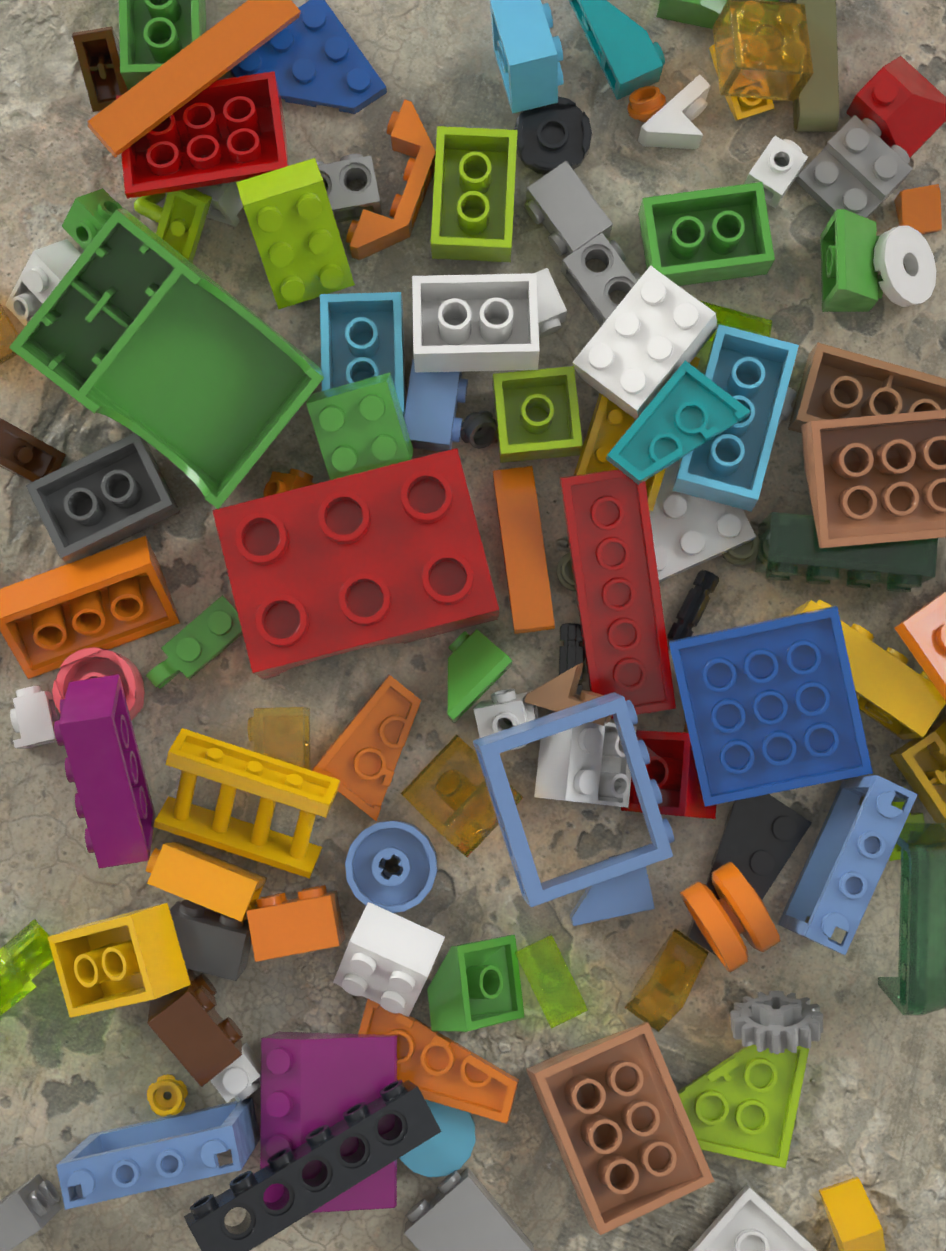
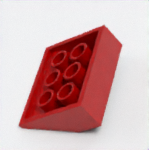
M275 71L215 81L122 152L126 198L130 199L237 182L289 166L282 101Z

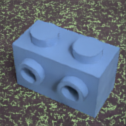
M412 359L404 420L413 448L443 452L451 450L452 442H460L463 418H456L458 402L465 403L468 388V379L461 378V372L415 373L414 359Z

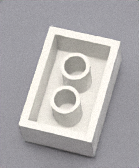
M650 266L572 363L578 377L634 419H637L685 360L690 363L717 330L716 313Z
M537 273L412 276L415 373L538 370L540 348Z

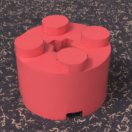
M85 648L71 654L60 666L56 680L53 683V700L60 713V700L65 699L69 682L119 674L132 721L144 705L145 688L142 675L135 664L121 654L102 648Z

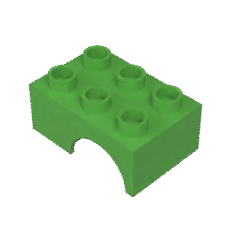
M125 208L115 210L9 347L91 412L110 417L155 447L180 468L201 490L205 500L217 509L220 508L324 379L321 368Z

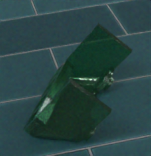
M905 823L896 842L901 847L898 977H878V986L903 1015L922 1016L946 1008V824Z

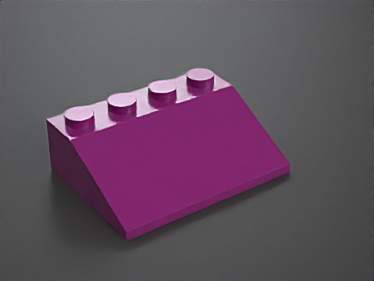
M278 1031L261 1038L260 1170L269 1165L267 1160L278 1151L288 1147L294 1150L307 1142L305 1137L314 1129L323 1125H328L330 1128L343 1120V1113L352 1106L361 1102H365L368 1105L381 1097L380 1091L390 1083L397 1081V1035ZM387 1114L379 1120L377 1126L379 1134L388 1133L393 1129L395 1125L394 1114ZM349 1137L345 1139L340 1147V1155L346 1157L354 1154L359 1145L358 1138ZM397 1160L311 1213L395 1208L397 1206ZM309 1161L302 1170V1178H315L321 1171V1161ZM279 1183L270 1185L264 1192L263 1200L269 1203L279 1200L284 1193V1185Z

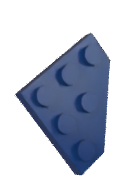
M309 0L298 9L301 12L298 19L230 70L233 77L275 71L280 97L285 99V102L311 107L322 105L339 108V112L351 114L358 113L387 93L386 85L325 0Z

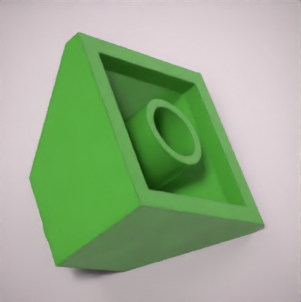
M477 629L471 635L464 631L448 647L452 654L448 657L447 715L454 724L511 667L513 661Z
M506 935L451 946L427 988L432 1031L467 1032L525 1017L515 935Z

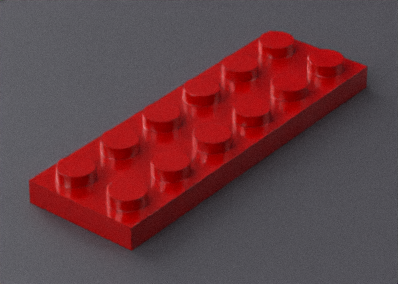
M619 469L561 477L560 485L590 691L603 696L613 692L624 696L625 701L630 700L637 715L676 709L646 483L644 481L638 485Z

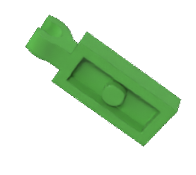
M223 595L161 648L168 658L146 674V677L156 688L162 689L180 672L190 680L243 634L237 611Z

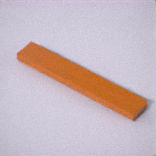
M247 0L88 120V128L113 157L116 158L298 19L301 11L292 0Z

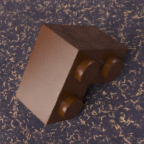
M187 969L191 985L150 1000L147 1024L196 1082L203 1087L242 1055V1041L240 1039L243 1038V1034L230 1017L223 1020L215 1010L217 1003L214 995L217 991L211 981L203 973L197 976L193 970Z

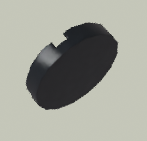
M558 97V103L525 110L516 119L514 129L518 130L516 153L523 164L537 174L546 175L565 161L574 170L581 165L589 153L592 138L590 120L585 112H582L576 106V103L568 98Z

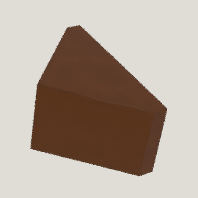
M112 26L72 33L93 112L102 111L116 100V96L123 95L128 91L120 73V42Z

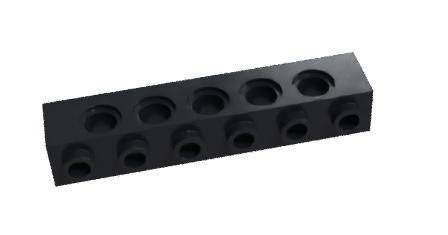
M402 1080L390 1083L380 1091L381 1097L368 1105L365 1102H361L352 1106L343 1113L344 1119L329 1128L328 1125H323L314 1129L305 1137L307 1142L294 1150L288 1147L278 1151L267 1160L269 1165L254 1174L252 1171L244 1172L229 1183L230 1189L216 1197L210 1194L196 1201L190 1207L191 1212L185 1215L184 1218L201 1251H250L442 1132L418 1086L409 1080L404 1083ZM387 1114H394L395 1125L393 1129L388 1133L379 1134L377 1130L379 1120ZM349 1137H357L359 1145L356 1152L350 1156H341L340 1147L343 1141ZM309 1161H321V1171L315 1178H302V1170ZM276 1183L284 1185V1193L279 1200L272 1203L263 1200L264 1192L270 1185ZM236 1207L246 1209V1216L240 1224L228 1226L224 1223L225 1216L231 1209Z

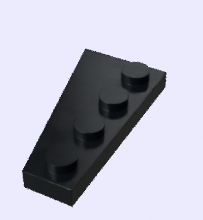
M770 794L734 801L725 822V829L713 857L712 867L705 885L719 900L720 898L712 883V872L726 863L732 862L752 885L761 900H763L812 822ZM692 919L687 937L716 956Z

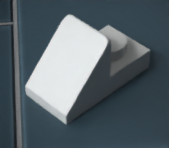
M699 74L641 126L638 142L645 147L699 148L703 134L691 121L699 116L708 105L706 98L711 85Z

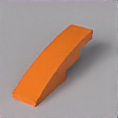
M526 466L494 470L493 482L514 634L555 629L533 467Z

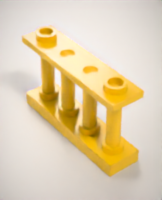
M182 728L168 751L165 764L181 770L176 798L168 796L154 821L153 827L310 879L322 850L321 846L309 843L316 815L327 817L337 794L340 780ZM197 776L221 783L215 811L192 804ZM237 789L261 796L254 824L231 817ZM276 802L300 809L293 837L270 830Z

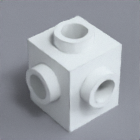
M505 689L492 693V699L480 701L473 709L479 737L482 738L539 718L537 706L524 702L527 692L516 694L515 689ZM527 744L522 745V746H519V747H516V748L511 749V750H516V749L523 748V747H525Z

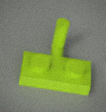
M193 188L167 192V196L166 193L142 196L136 199L134 202L135 211L159 223L156 234L193 263L212 197ZM166 197L163 207L157 205Z

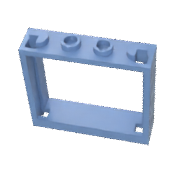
M615 692L473 740L522 898L530 907L673 857L670 843L674 842V834L670 823L666 818L662 819L658 804L662 803V795L655 779L650 780L645 766L650 763V756L642 739L637 740L633 727L634 724L638 723L635 708L630 700L625 701L624 696ZM613 715L652 843L541 883L499 753Z
M878 775L843 779L777 925L846 955L918 794ZM861 796H864L865 798L862 802V805H859L858 803L861 799ZM892 802H905L902 810L891 805ZM807 916L810 917L808 923L805 922ZM836 927L846 931L841 944L831 939Z
M253 1098L90 1134L56 1165L65 1210L242 1170L261 1139ZM230 1149L233 1163L219 1166L217 1154Z

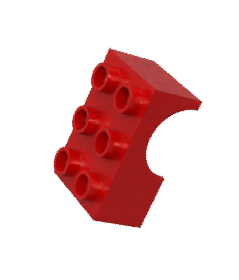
M458 448L212 510L252 673L264 680L280 676L281 673L297 666L334 655L385 644H405L498 620L499 606Z

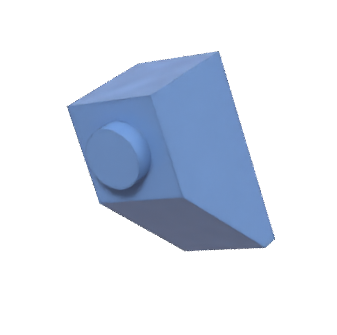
M646 866L587 887L570 914L572 925L577 926L655 909Z

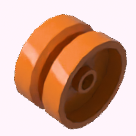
M728 862L712 872V883L720 898L719 900H717L707 885L698 881L682 890L680 895L711 949L726 970L731 973L748 962V950L740 934H743L749 944L760 952H765L781 942L764 903L755 889L745 879L739 869L732 862Z

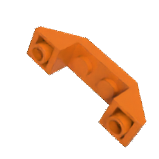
M405 99L400 112L393 111L388 123L387 134L391 135L392 150L411 156L403 175V180L407 181L403 195L396 194L389 215L394 219L363 209L359 221L352 220L348 229L346 243L350 244L352 258L357 260L364 259L411 236L435 171L436 151L413 103Z

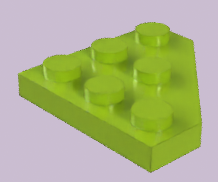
M756 1045L747 1046L677 1091L701 1150L786 1168L809 1049L797 1046V1052L795 1053L790 1052L786 1048L784 1053L774 1054L769 1052V1048L758 1052Z

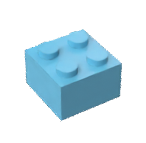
M490 0L493 50L512 114L558 103V86L564 84L559 62L563 61V50L559 36L552 37L550 28H553V19L549 4H542L541 0Z

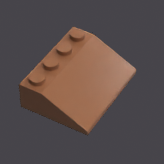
M946 409L818 420L801 425L804 467L820 548L946 537Z
M649 1022L562 1052L526 1069L589 1226L599 1235L605 1234L715 1182Z

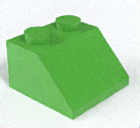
M836 209L820 235L822 312H869L878 302V299H881L883 296V291L879 284L883 279L881 275H878V271L875 272L873 264L874 248L879 239L876 222L846 209Z

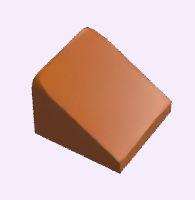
M939 184L900 191L894 200L899 226H910L921 234L942 230Z

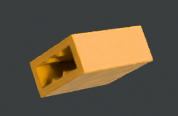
M178 841L163 844L161 850L155 848L146 866V872L151 873L147 884L240 922L247 919L246 911L257 905L256 899H259L267 877Z

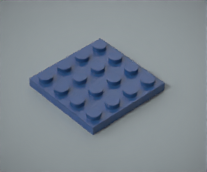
M837 606L669 641L705 807L873 774Z

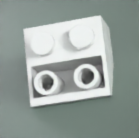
M68 239L34 250L5 305L24 326L27 325L80 257L81 253Z
M589 722L540 739L534 797L628 808L631 773L615 723L608 722L602 726Z

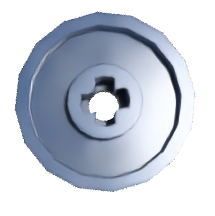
M400 820L378 822L363 830L350 845L345 861L346 879L354 896L364 905L370 902L392 913L405 912L421 903L432 889L438 871L436 850L429 837L413 824ZM392 857L397 858L400 861L398 864L401 866L400 870L397 873L388 872L385 868L386 860Z

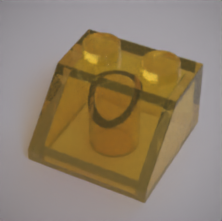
M457 734L401 792L415 809L467 858L499 825L477 754ZM510 785L515 804L517 805L524 797Z

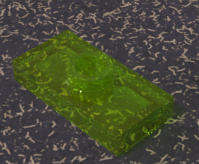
M552 934L515 951L551 1029L588 1011Z

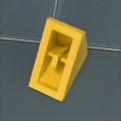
M858 1177L819 1190L839 1251H886L883 1228Z

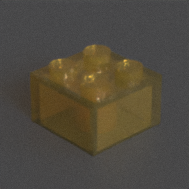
M727 0L713 26L720 95L796 101L814 74L805 4L764 0Z

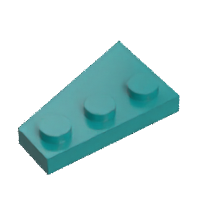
M685 360L607 454L606 460L639 485L748 417L751 411Z

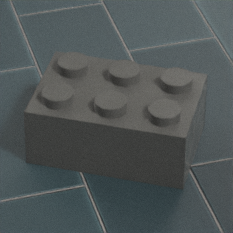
M135 433L26 485L60 559L67 563L91 556L180 513L147 442Z

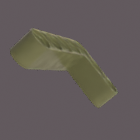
M790 0L794 131L835 132L839 122L836 0Z

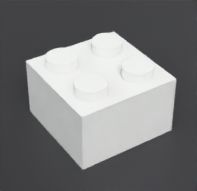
M368 902L349 941L333 983L341 986L351 995L363 996L379 1003L385 1010L391 1013H400L409 1017L429 976L445 936Z

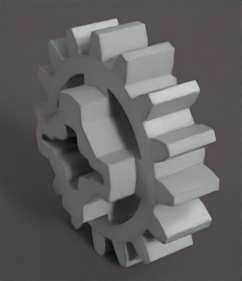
M769 991V995L758 992V998L754 999L745 996L743 997V1003L735 1002L734 1010L730 1012L733 1038L742 1039V1046L744 1047L756 1045L758 1052L769 1048L770 1053L779 1054L784 1053V1049L787 1048L790 1052L795 1053L797 1052V1046L809 1049L811 1048V1041H820L821 1033H823V1013L820 1012V1006L818 1004L810 1005V998L808 997L796 999V993H790L785 996L784 991Z

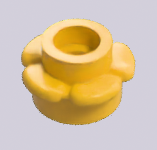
M166 1074L158 1077L157 1082L152 1083L147 1090V1100L152 1111L157 1115H177L186 1105L185 1098L188 1096L187 1086L182 1080L177 1081L173 1075ZM170 1092L171 1099H165L164 1093Z

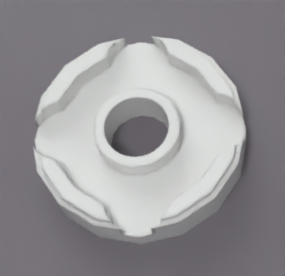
M897 226L880 235L874 248L873 264L875 272H881L883 281H880L879 284L884 294L891 302L901 307H909L925 302L931 297L936 284L934 255L926 239L918 230L910 226Z

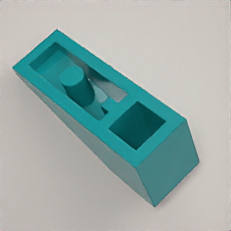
M569 0L617 100L630 95L641 87L659 82L663 65L665 64V57L658 42L652 43L644 28L607 0Z

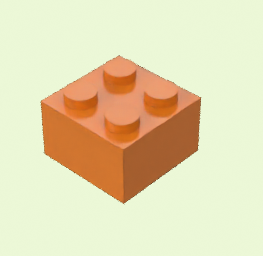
M326 885L302 889V891L297 892L298 898L287 900L285 893L263 896L260 899H256L257 906L246 911L255 962L340 946L345 940V933L337 891L327 892Z

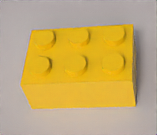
M168 902L87 923L47 937L70 1018L154 1000L191 985Z

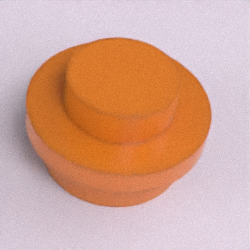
M641 87L630 94L627 110L631 118L647 122L667 104L666 97L660 93L658 87Z

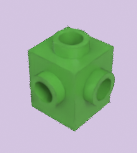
M103 188L75 199L62 227L85 250L115 210L122 208V206Z

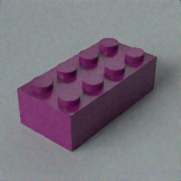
M120 675L69 682L65 699L60 700L61 717L60 720L55 721L54 731L58 746H65L68 756L65 758L67 780L69 783L75 782L78 793L75 794L77 815L79 818H85L87 824L85 829L88 853H95L99 869L149 861L155 811Z

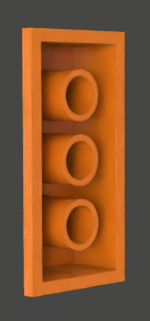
M146 535L0 589V632L28 679L60 668L67 657L79 650L92 647L109 650L180 623L161 566Z

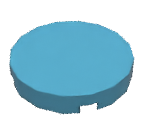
M425 1100L442 1132L401 1156L400 1160L414 1173L426 1177H445L459 1170L470 1158L476 1141L475 1121L469 1112Z

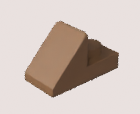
M583 663L526 694L524 702L558 712L603 695L582 690L581 695L576 694L583 668ZM612 715L592 721V723L604 726L610 722Z

